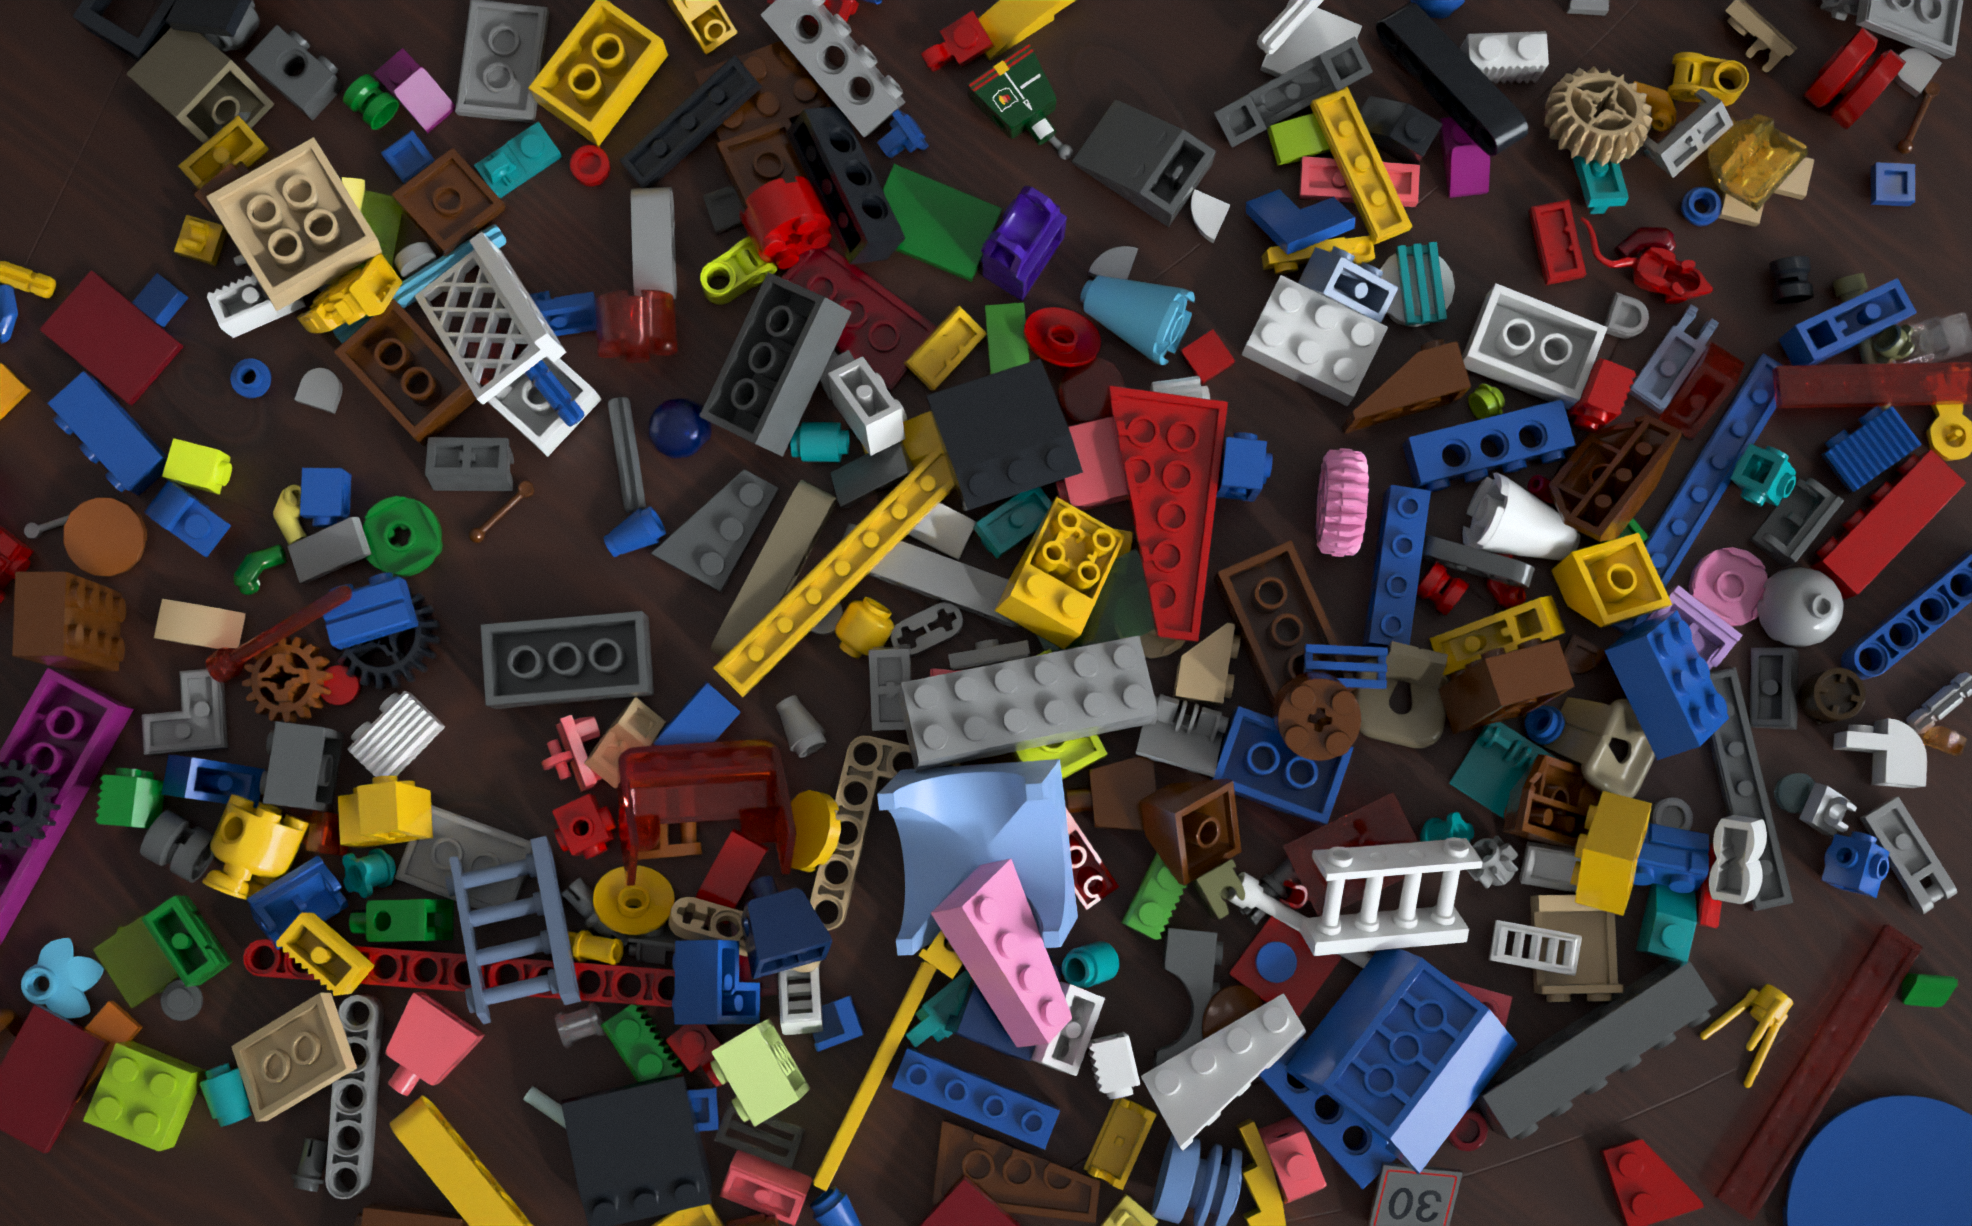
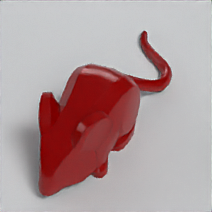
M1581 217V221L1588 229L1591 248L1595 258L1603 265L1611 268L1631 267L1634 269L1633 280L1635 285L1649 292L1666 294L1665 303L1678 304L1713 291V287L1706 281L1703 274L1694 268L1696 263L1693 260L1679 261L1675 259L1676 255L1673 252L1663 248L1651 247L1640 258L1606 259L1600 253L1592 225L1585 218Z

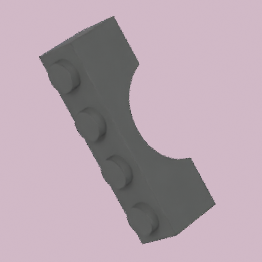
M1175 928L1165 929L1162 968L1176 976L1187 990L1190 1000V1017L1186 1028L1176 1040L1166 1046L1154 1049L1153 1069L1203 1040L1202 1021L1205 1009L1211 998L1220 990V983L1213 982L1214 965L1221 966L1223 958V942L1217 941V933Z

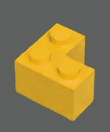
M391 775L377 776L372 778L373 784L357 786L353 788V794L338 796L340 845L365 848L433 838L430 790L416 787L415 781H398L397 776Z
M1603 791L1598 806L1590 805L1584 827L1589 829L1588 835L1580 833L1574 857L1580 858L1581 862H1575L1570 881L1571 885L1577 886L1575 903L1624 916L1633 888L1638 857L1647 833L1652 803Z

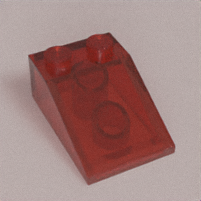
M1392 792L1283 847L1302 885L1307 889L1308 897L1318 917H1320L1323 913L1328 881L1325 880L1312 859L1313 850L1420 841L1395 792ZM1405 874L1384 876L1382 889L1403 880ZM1366 878L1345 879L1340 910L1363 899Z

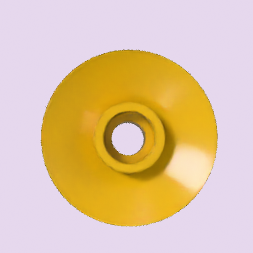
M639 865L622 866L609 871L598 881L593 892V908L599 920L608 928L628 935L645 934L661 927L669 919L670 911L675 901L674 891L669 881L659 872ZM629 906H637L638 908H629Z

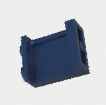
M1049 955L1050 961L1053 959L1051 955ZM1052 964L1059 981L1062 968ZM973 979L970 981L958 1016L950 1014L944 1029L1016 1059L1029 1062L1036 1046L1018 1048L1015 1046Z

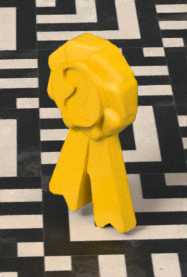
M1953 367L1947 368L1945 371V383L1941 373H1937L1931 378L1926 377L1920 381V386L1937 416L1926 431L1930 445L1929 448L1944 461L1960 460L1968 457L1972 452V422L1962 414L1968 375L1967 369L1958 372Z

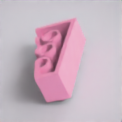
M1006 859L980 865L931 912V915L1015 1046L1018 1048L1049 1044L1072 1019V1015L1047 950L1044 948V942L1012 859Z

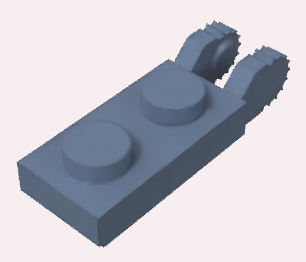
M1692 304L1683 312L1675 326L1673 325L1668 330L1634 380V384L1630 386L1631 391L1629 394L1659 414L1665 410L1707 348L1704 345L1719 324V322L1710 318L1709 321L1703 324L1695 339L1684 332L1685 329L1694 320L1698 308Z

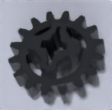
M11 760L9 766H7L6 763L0 762V828L3 826L7 827L12 823L21 829L10 833L0 829V843L3 849L14 850L16 844L23 848L31 847V836L35 839L43 840L46 835L42 827L44 825L55 826L56 821L49 817L50 811L60 810L61 805L51 803V797L59 793L58 788L46 786L51 779L50 774L40 773L36 775L39 767L36 764L27 763L23 766L22 761ZM13 777L25 780L23 783H17L14 787L12 784L5 782L6 779ZM12 797H13V798H16V800L13 802V804H12V802L10 801V799H11ZM12 806H13L14 809H15V811H14V812H9V810H10V809L12 808Z

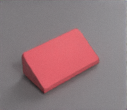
M738 1149L729 1166L719 1196L760 1213H766L768 1216L776 1215L778 1220L795 1226L813 1180L808 1175Z

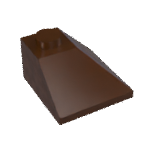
M1226 778L1171 783L1140 800L1145 836L1179 884L1185 886L1242 852L1233 780Z

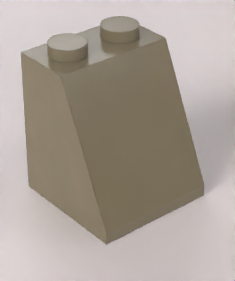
M170 28L127 73L140 88L202 144H205L214 136V121L222 125L223 128L238 116L239 112H251L250 117L245 123L252 128L274 105L230 58L197 32L173 30Z

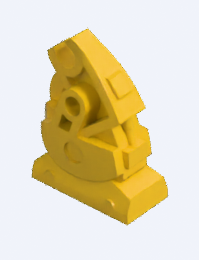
M382 253L367 260L363 268L357 267L347 272L313 299V304L310 306L311 310L297 317L306 331L311 333L328 332L346 322L350 325L365 315L375 316L386 310L403 282Z

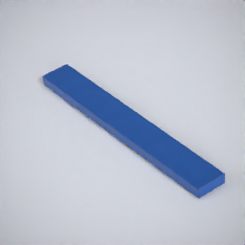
M1764 353L1754 363L1648 535L1649 538L1644 541V545L1664 588L1669 583L1730 484V478L1733 475L1737 461L1745 453L1749 443L1754 445L1797 375ZM1649 613L1611 624L1610 626L1625 634L1635 625L1644 622Z

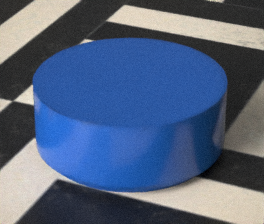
M1269 942L1257 951L1255 967L1263 979L1269 982L1280 983L1288 980L1294 974L1297 967V958L1292 948L1287 944Z

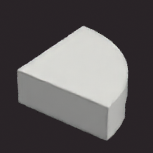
M1194 189L1190 204L1193 221L1200 234L1208 241L1214 243L1230 204Z

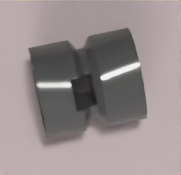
M166 810L149 828L141 844L140 854L159 866L170 864V871L193 883L201 877L214 858V854L210 849V843L214 834L199 826L191 829L189 820L171 810Z

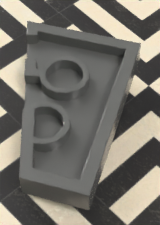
M744 469L651 554L722 593L780 491L779 488Z

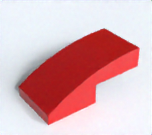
M733 829L695 898L736 909L769 848Z

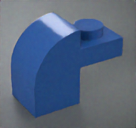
M171 480L166 482L144 511L157 524L173 533L205 557H208L231 527L228 522L211 511L206 504Z

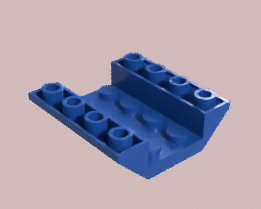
M1399 948L1377 950L1288 1063L1285 1070L1318 1095L1322 1090L1384 1138L1388 1142L1385 1149L1419 1175L1517 1046V1042L1488 1007L1422 957Z

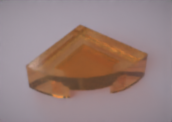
M1943 726L1931 727L1924 733L1922 739L1925 745L1954 756L1962 755L1967 742L1965 737Z

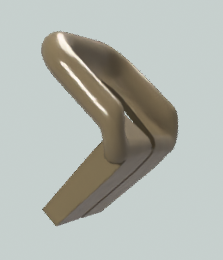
M1392 641L1386 647L1388 648V656H1386L1387 688H1357L1353 690L1352 694L1355 696L1361 711V727L1359 732L1367 737L1415 749L1426 748L1436 743L1444 730L1446 711L1438 689L1449 682L1448 678L1443 675L1448 654L1423 648L1419 649L1415 646ZM1377 658L1367 659L1363 663H1377ZM1357 672L1355 679L1376 680V672ZM1398 681L1410 684L1412 708L1406 714H1397L1389 706V699Z
M1567 697L1561 709L1565 719L1563 732L1554 742L1546 744L1544 747L1580 765L1581 773L1585 780L1601 793L1606 791L1633 798L1641 788L1654 761L1655 754L1628 699H1618L1607 705ZM1612 737L1628 742L1627 756L1620 763L1608 746Z

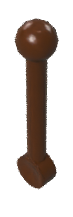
M1930 82L1923 89L1924 98L1905 139L1900 140L1897 145V149L1901 154H1908L1912 151V140L1931 100L1937 97L1941 91L1939 84Z
M522 481L518 485V492L479 528L476 527L470 530V540L474 543L481 542L484 539V533L523 497L528 498L534 494L533 484L529 481Z

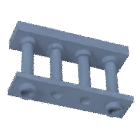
M547 836L530 839L533 853L526 854V859L464 872V868L457 856L449 858L451 872L445 873V881L449 896H456L472 988L465 989L466 1001L470 1014L476 1012L483 1024L491 1023L488 1005L547 991H552V994L559 993L564 1005L581 1002L552 848ZM530 875L531 878H538L540 891L533 892V897L471 911L468 888ZM537 913L538 917L545 915L547 930L540 931V936L478 950L474 927ZM539 952H544L545 955L552 954L554 969L548 970L547 975L485 989L481 966Z

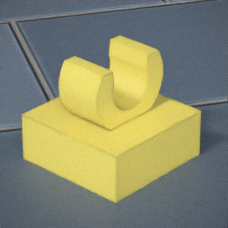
M1125 1194L1100 1226H1155L1158 1220L1152 1217L1148 1211L1129 1195Z

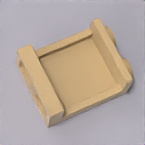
M1576 895L1530 896L1531 926L1582 936L1576 975L1570 976L1533 969L1534 993L1546 994V1002H1570L1571 994L1587 993V1001H1612V993H1624L1623 984L1618 983L1615 914L1575 903ZM1542 937L1538 961L1545 962L1549 938ZM1559 941L1556 964L1562 965L1564 941Z

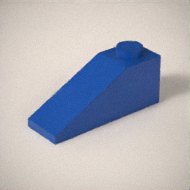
M1896 278L1795 325L1778 340L1798 374L1894 326L1917 312L1899 279Z

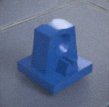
M899 109L892 113L895 119L889 124L893 129L877 142L889 158L894 157L905 148L911 153L917 148L924 151L929 147L924 140L925 134L913 117Z

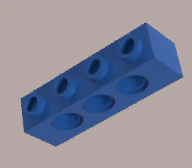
M1562 399L1412 436L1402 445L1414 488L1426 487L1427 490L1436 492L1451 487L1450 481L1464 478L1466 483H1472L1489 477L1488 471L1503 468L1504 474L1527 468L1526 462L1541 459L1542 464L1560 461L1566 458L1564 453L1575 446V442ZM1526 430L1534 435L1536 440L1534 448L1522 445L1519 440L1520 431ZM1482 440H1490L1495 443L1498 449L1497 457H1488L1482 452L1480 447ZM1445 449L1455 451L1460 458L1459 466H1448L1442 459V451Z
M1390 485L1384 492L1362 647L1386 648L1392 641L1410 645L1431 495L1429 490Z
M1301 1037L1269 1069L1265 1068L1258 1077L1353 1182L1364 1189L1380 1174L1382 1162L1391 1163L1397 1157L1385 1149L1388 1142L1335 1100L1333 1112L1327 1117H1319L1315 1112V1102L1320 1096L1327 1095L1324 1091L1321 1090L1317 1095L1304 1084L1293 1087L1288 1083L1285 1067L1306 1042ZM1350 1126H1359L1362 1131L1360 1144L1353 1148L1346 1147L1343 1142L1344 1131Z
M909 1046L892 1085L894 1089L1044 1150L1060 1112L1059 1107Z

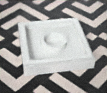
M1316 8L1274 54H1266L1260 71L1278 77L1354 36L1357 39L1362 25Z

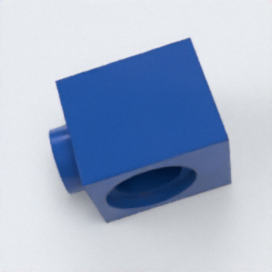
M302 468L300 516L313 521L312 526L318 528H328L337 524V522L350 518L352 475L342 468Z

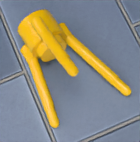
M1765 984L1760 992L1751 988L1743 1000L1700 1033V1038L1705 1040L1750 1005L1753 1007L1750 1014L1760 1023L1746 1044V1049L1752 1051L1768 1027L1769 1029L1744 1081L1746 1088L1752 1086L1779 1028L1788 1017L1786 1013L1793 1005L1792 1000L1786 994L1769 984Z

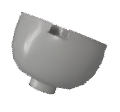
M1801 567L1788 568L1776 572L1766 580L1763 588H1766L1763 593V600H1758L1757 610L1760 623L1768 636L1791 647H1806L1826 640L1835 632L1839 625L1844 607L1841 592L1831 578L1821 571Z

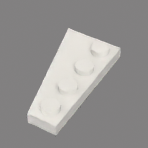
M1284 993L1141 1076L1182 1151L1194 1141L1193 1138L1206 1125L1210 1126L1221 1115L1220 1112L1237 1095L1240 1097L1251 1086L1250 1083L1265 1068L1269 1069L1306 1033L1304 1026Z

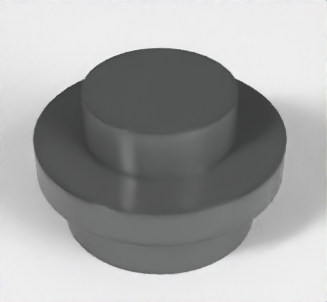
M176 980L167 985L161 996V1006L164 1013L169 1018L177 1021L193 1018L199 1013L203 1005V994L199 986L186 987L182 980Z

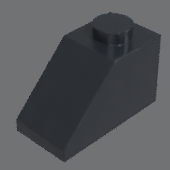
M1369 96L1360 110L1362 119L1375 147L1404 164L1418 165L1443 125L1408 103Z

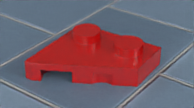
M1635 1138L1600 1149L1624 1226H1647L1704 1207L1699 1197L1642 1139Z

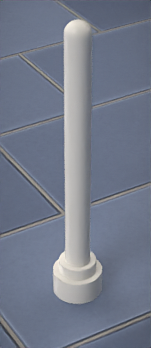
M1242 872L1237 876L1244 887L1245 899L1241 901L1236 896L1234 888L1231 887L1229 897L1227 898L1228 901L1241 908L1246 906L1251 909L1257 907L1300 932L1302 918L1307 917L1265 894L1263 887L1259 886V880L1249 874ZM1366 951L1339 954L1362 968L1373 957V955Z

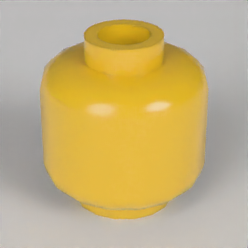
M864 597L863 601H851L835 626V634L842 641L839 645L840 649L848 655L859 659L862 654L869 656V649L884 646L894 629V624L890 619L891 611L869 597Z

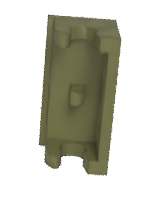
M1232 859L1225 861L1191 881L1211 919H1221L1229 914L1226 902L1222 898L1227 899L1229 897L1231 887L1234 888L1236 896L1241 901L1245 899V890L1233 870L1236 865Z

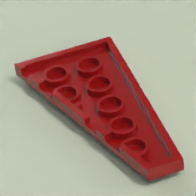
M1108 386L1107 390L1156 637L1198 642L1228 402Z

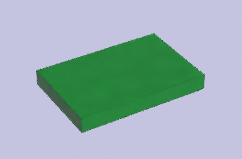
M894 164L883 191L905 235V240L895 251L972 282L983 256L981 248L991 232L994 231L1001 216L1002 208Z

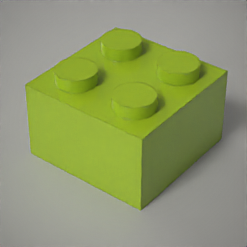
M134 1041L116 1043L83 1121L156 1151L173 1148L200 1087L199 1082L203 1080L206 1070Z

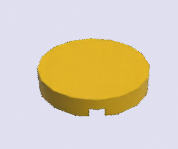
M807 790L799 793L789 803L782 816L778 831L780 854L783 861L789 867L806 872L815 871L814 868L818 864L824 865L835 851L841 833V820L836 819L835 810L839 811L836 801L830 795Z

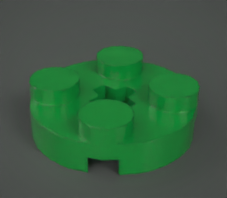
M400 496L386 498L376 503L365 516L366 521L363 524V530L371 551V555L367 556L366 559L374 567L385 573L391 572L394 577H407L418 574L428 568L442 551V529L438 518L429 507L415 499ZM397 527H401L404 531H411L408 544L405 546L399 543L392 544L391 539L396 536L394 529Z

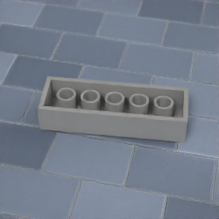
M1140 636L901 682L898 691L915 772L1148 725L1159 714Z

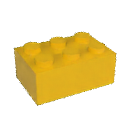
M595 0L528 88L536 103L599 147L667 58L668 53L663 39L609 1Z

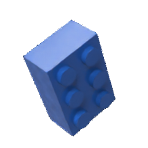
M1677 610L1635 625L1605 650L1608 660L1657 760L1700 747L1729 719L1725 699L1721 694L1717 693L1710 679L1708 664L1699 656L1692 642L1691 629L1681 619Z
M1238 706L1233 710L1221 744L1214 777L1210 776L1209 780L1226 778L1233 780L1235 795L1323 826L1328 823L1354 747H1350L1346 754L1329 760L1316 761L1303 758L1286 745L1276 728L1273 718Z

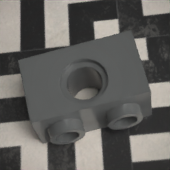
M276 25L245 60L257 74L313 121L344 88L335 76L339 70L322 54L317 59L307 51L311 46L297 32L292 30L287 34ZM305 64L304 71L300 75L290 76L293 67Z

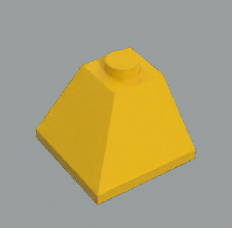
M1639 533L1573 551L1551 570L1567 606L1601 628L1672 605Z

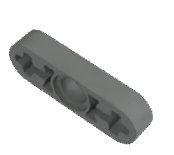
M1425 535L1422 559L1432 563L1438 561L1445 567L1518 588H1529L1535 570L1529 564L1434 536Z

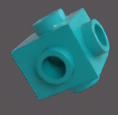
M1749 443L1745 453L1737 461L1730 479L1742 491L1740 496L1743 499L1761 507L1764 502L1778 507L1782 498H1787L1792 492L1796 483V471L1787 461L1789 456L1784 452L1770 446L1762 449Z

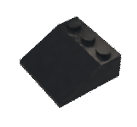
M1041 359L926 395L963 511L1083 473L1071 433Z
M684 1073L571 1097L561 1101L579 1194L589 1226H614L712 1203V1175Z

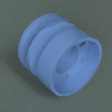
M1171 1134L1155 1188L1152 1217L1179 1224L1185 1215L1187 1207L1194 1209L1193 1226H1204L1208 1213H1211L1210 1226H1226L1229 1218L1234 1213L1241 1190L1242 1151L1231 1147L1224 1163L1221 1164V1144L1215 1143L1205 1160L1200 1158L1201 1142L1199 1138L1194 1137V1141L1182 1151L1175 1137Z

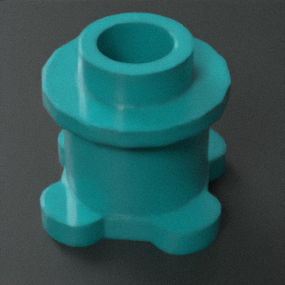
M1459 812L1449 813L1447 821H1442L1438 817L1429 818L1420 832L1421 842L1446 840L1447 838L1455 837L1460 839L1467 838L1470 843V839L1474 837L1472 824L1464 822Z
M380 848L372 849L367 856L358 859L353 853L343 856L342 861L345 867L344 885L347 891L358 892L362 898H367L373 894V887L385 888L392 884L396 873V865L393 858Z

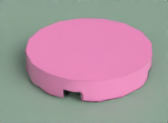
M1734 547L1715 550L1701 558L1692 570L1688 585L1689 593L1730 626H1741L1759 616L1757 610L1758 600H1763V593L1766 590L1763 586L1766 580H1768L1767 573L1765 572L1766 568L1761 560L1749 551Z

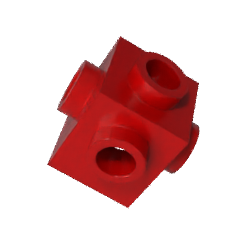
M587 794L552 811L559 828L554 830V833L564 852L570 850L573 856L583 854L585 860L607 851L608 848L605 843L614 840L611 830L616 828L615 821L607 806L600 808L595 795ZM587 822L589 830L587 834L583 835L581 829L583 824Z

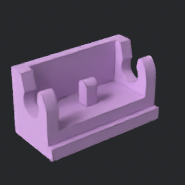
M1679 585L1669 589L1667 594L1672 605L1651 612L1645 621L1677 610L1681 619L1690 627L1692 642L1699 656L1707 662L1710 671L1713 666L1717 667L1743 635Z

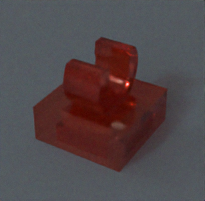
M313 810L312 815L306 816L305 821L311 822L308 837H303L302 843L306 845L305 850L339 856L347 854L348 846L340 845L339 814Z

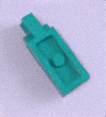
M967 969L921 1005L922 1008L915 1013L921 1022L905 1034L906 1038L915 1048L931 1035L939 1042L944 1037L948 1038L953 1034L944 1029L950 1014L956 1016L959 1014L972 979Z

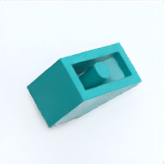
M1652 883L1635 951L1668 960L1688 961L1697 924L1695 891L1677 893L1672 891L1669 886Z

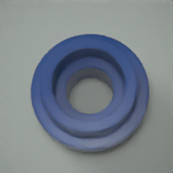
M1707 187L1691 189L1681 202V211L1684 218L1696 226H1706L1713 223L1720 215L1722 208L1721 200L1717 193ZM1694 203H1703L1706 207V212H1697Z
M249 358L235 365L231 372L230 380L233 389L245 398H257L269 389L272 377L269 368L263 362ZM254 371L256 374L255 380L250 384H245L244 376L246 373Z
M1542 705L1528 713L1525 719L1527 735L1531 740L1540 745L1554 742L1561 735L1565 726L1564 715L1553 706Z

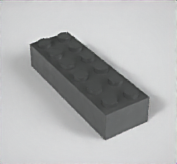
M1667 960L1624 988V993L1613 995L1612 1001H1604L1498 1070L1474 1101L1493 1132L1508 1139L1516 1137L1517 1140H1522L1539 1128L1536 1124L1539 1120L1549 1114L1552 1118L1563 1114L1573 1106L1571 1100L1582 1092L1590 1095L1603 1088L1608 1083L1605 1077L1618 1069L1621 1073L1632 1069L1642 1061L1639 1055L1651 1047L1654 1050H1659L1669 1045L1676 1039L1674 1032L1683 1026L1688 1025L1689 1028H1692L1707 1020L1711 1016L1708 1010L1718 1003L1690 961Z

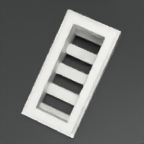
M1495 920L1489 960L1575 976L1582 936ZM1508 931L1515 932L1512 956L1504 954ZM1525 934L1532 935L1528 959L1521 958ZM1542 937L1549 938L1545 962L1538 961ZM1559 941L1565 942L1562 965L1556 964Z
M819 966L807 973L791 969L778 972L782 1033L784 1035L822 1032L823 1019ZM811 978V983L788 985V980ZM812 995V1000L789 1002V997Z

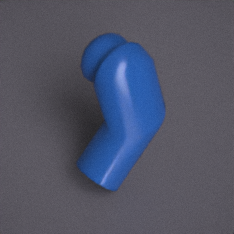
M0 285V342L2 344L11 339L18 316L14 288L10 285Z

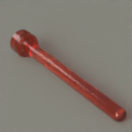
M346 585L339 586L236 649L228 647L218 649L206 659L208 673L214 680L220 683L230 681L241 673L244 662L350 600L352 597L351 588Z

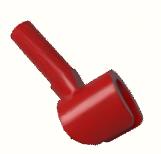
M1285 880L1283 885L1292 888V893L1287 899L1279 898V902L1298 909L1303 907L1306 901L1321 902L1323 895L1320 892L1307 891L1304 886L1290 880Z

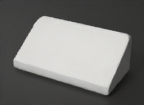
M939 503L907 535L959 561L974 532L973 526L977 522Z

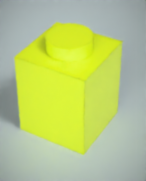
M173 438L162 477L180 485L220 495L222 486H226L231 477L232 465L229 463L231 457L217 449Z

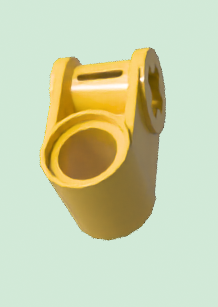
M1680 52L1673 55L1672 64L1676 67L1673 85L1668 87L1667 92L1674 100L1700 102L1701 100L1694 93L1702 88L1715 98L1720 99L1724 106L1733 104L1747 87L1749 73L1742 63L1735 60L1707 57L1695 52ZM1719 78L1730 79L1735 89L1728 90L1720 84Z

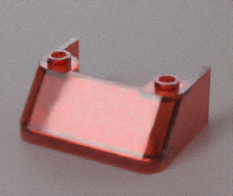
M755 739L641 746L626 749L621 753L617 769L619 837L627 886L635 885L638 852L654 848L660 841V824L739 819L741 831L749 840L758 843L776 842L782 874H790L797 832L781 754L776 745L767 740Z

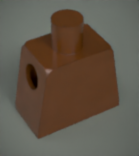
M1138 756L1094 768L1088 771L1089 787L1066 789L1069 813L1092 811L1093 828L1145 832L1140 800L1157 791L1154 761L1144 756Z

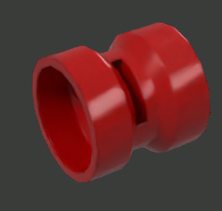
M1435 561L1418 583L1417 596L1422 600L1429 599L1435 603V609L1446 616L1460 600L1469 584L1460 577L1453 578L1447 573V568L1444 565ZM1444 585H1445V586H1446L1445 589H1444V590L1442 591V593L1440 594L1439 592L1441 591V589H1442V588L1444 587Z

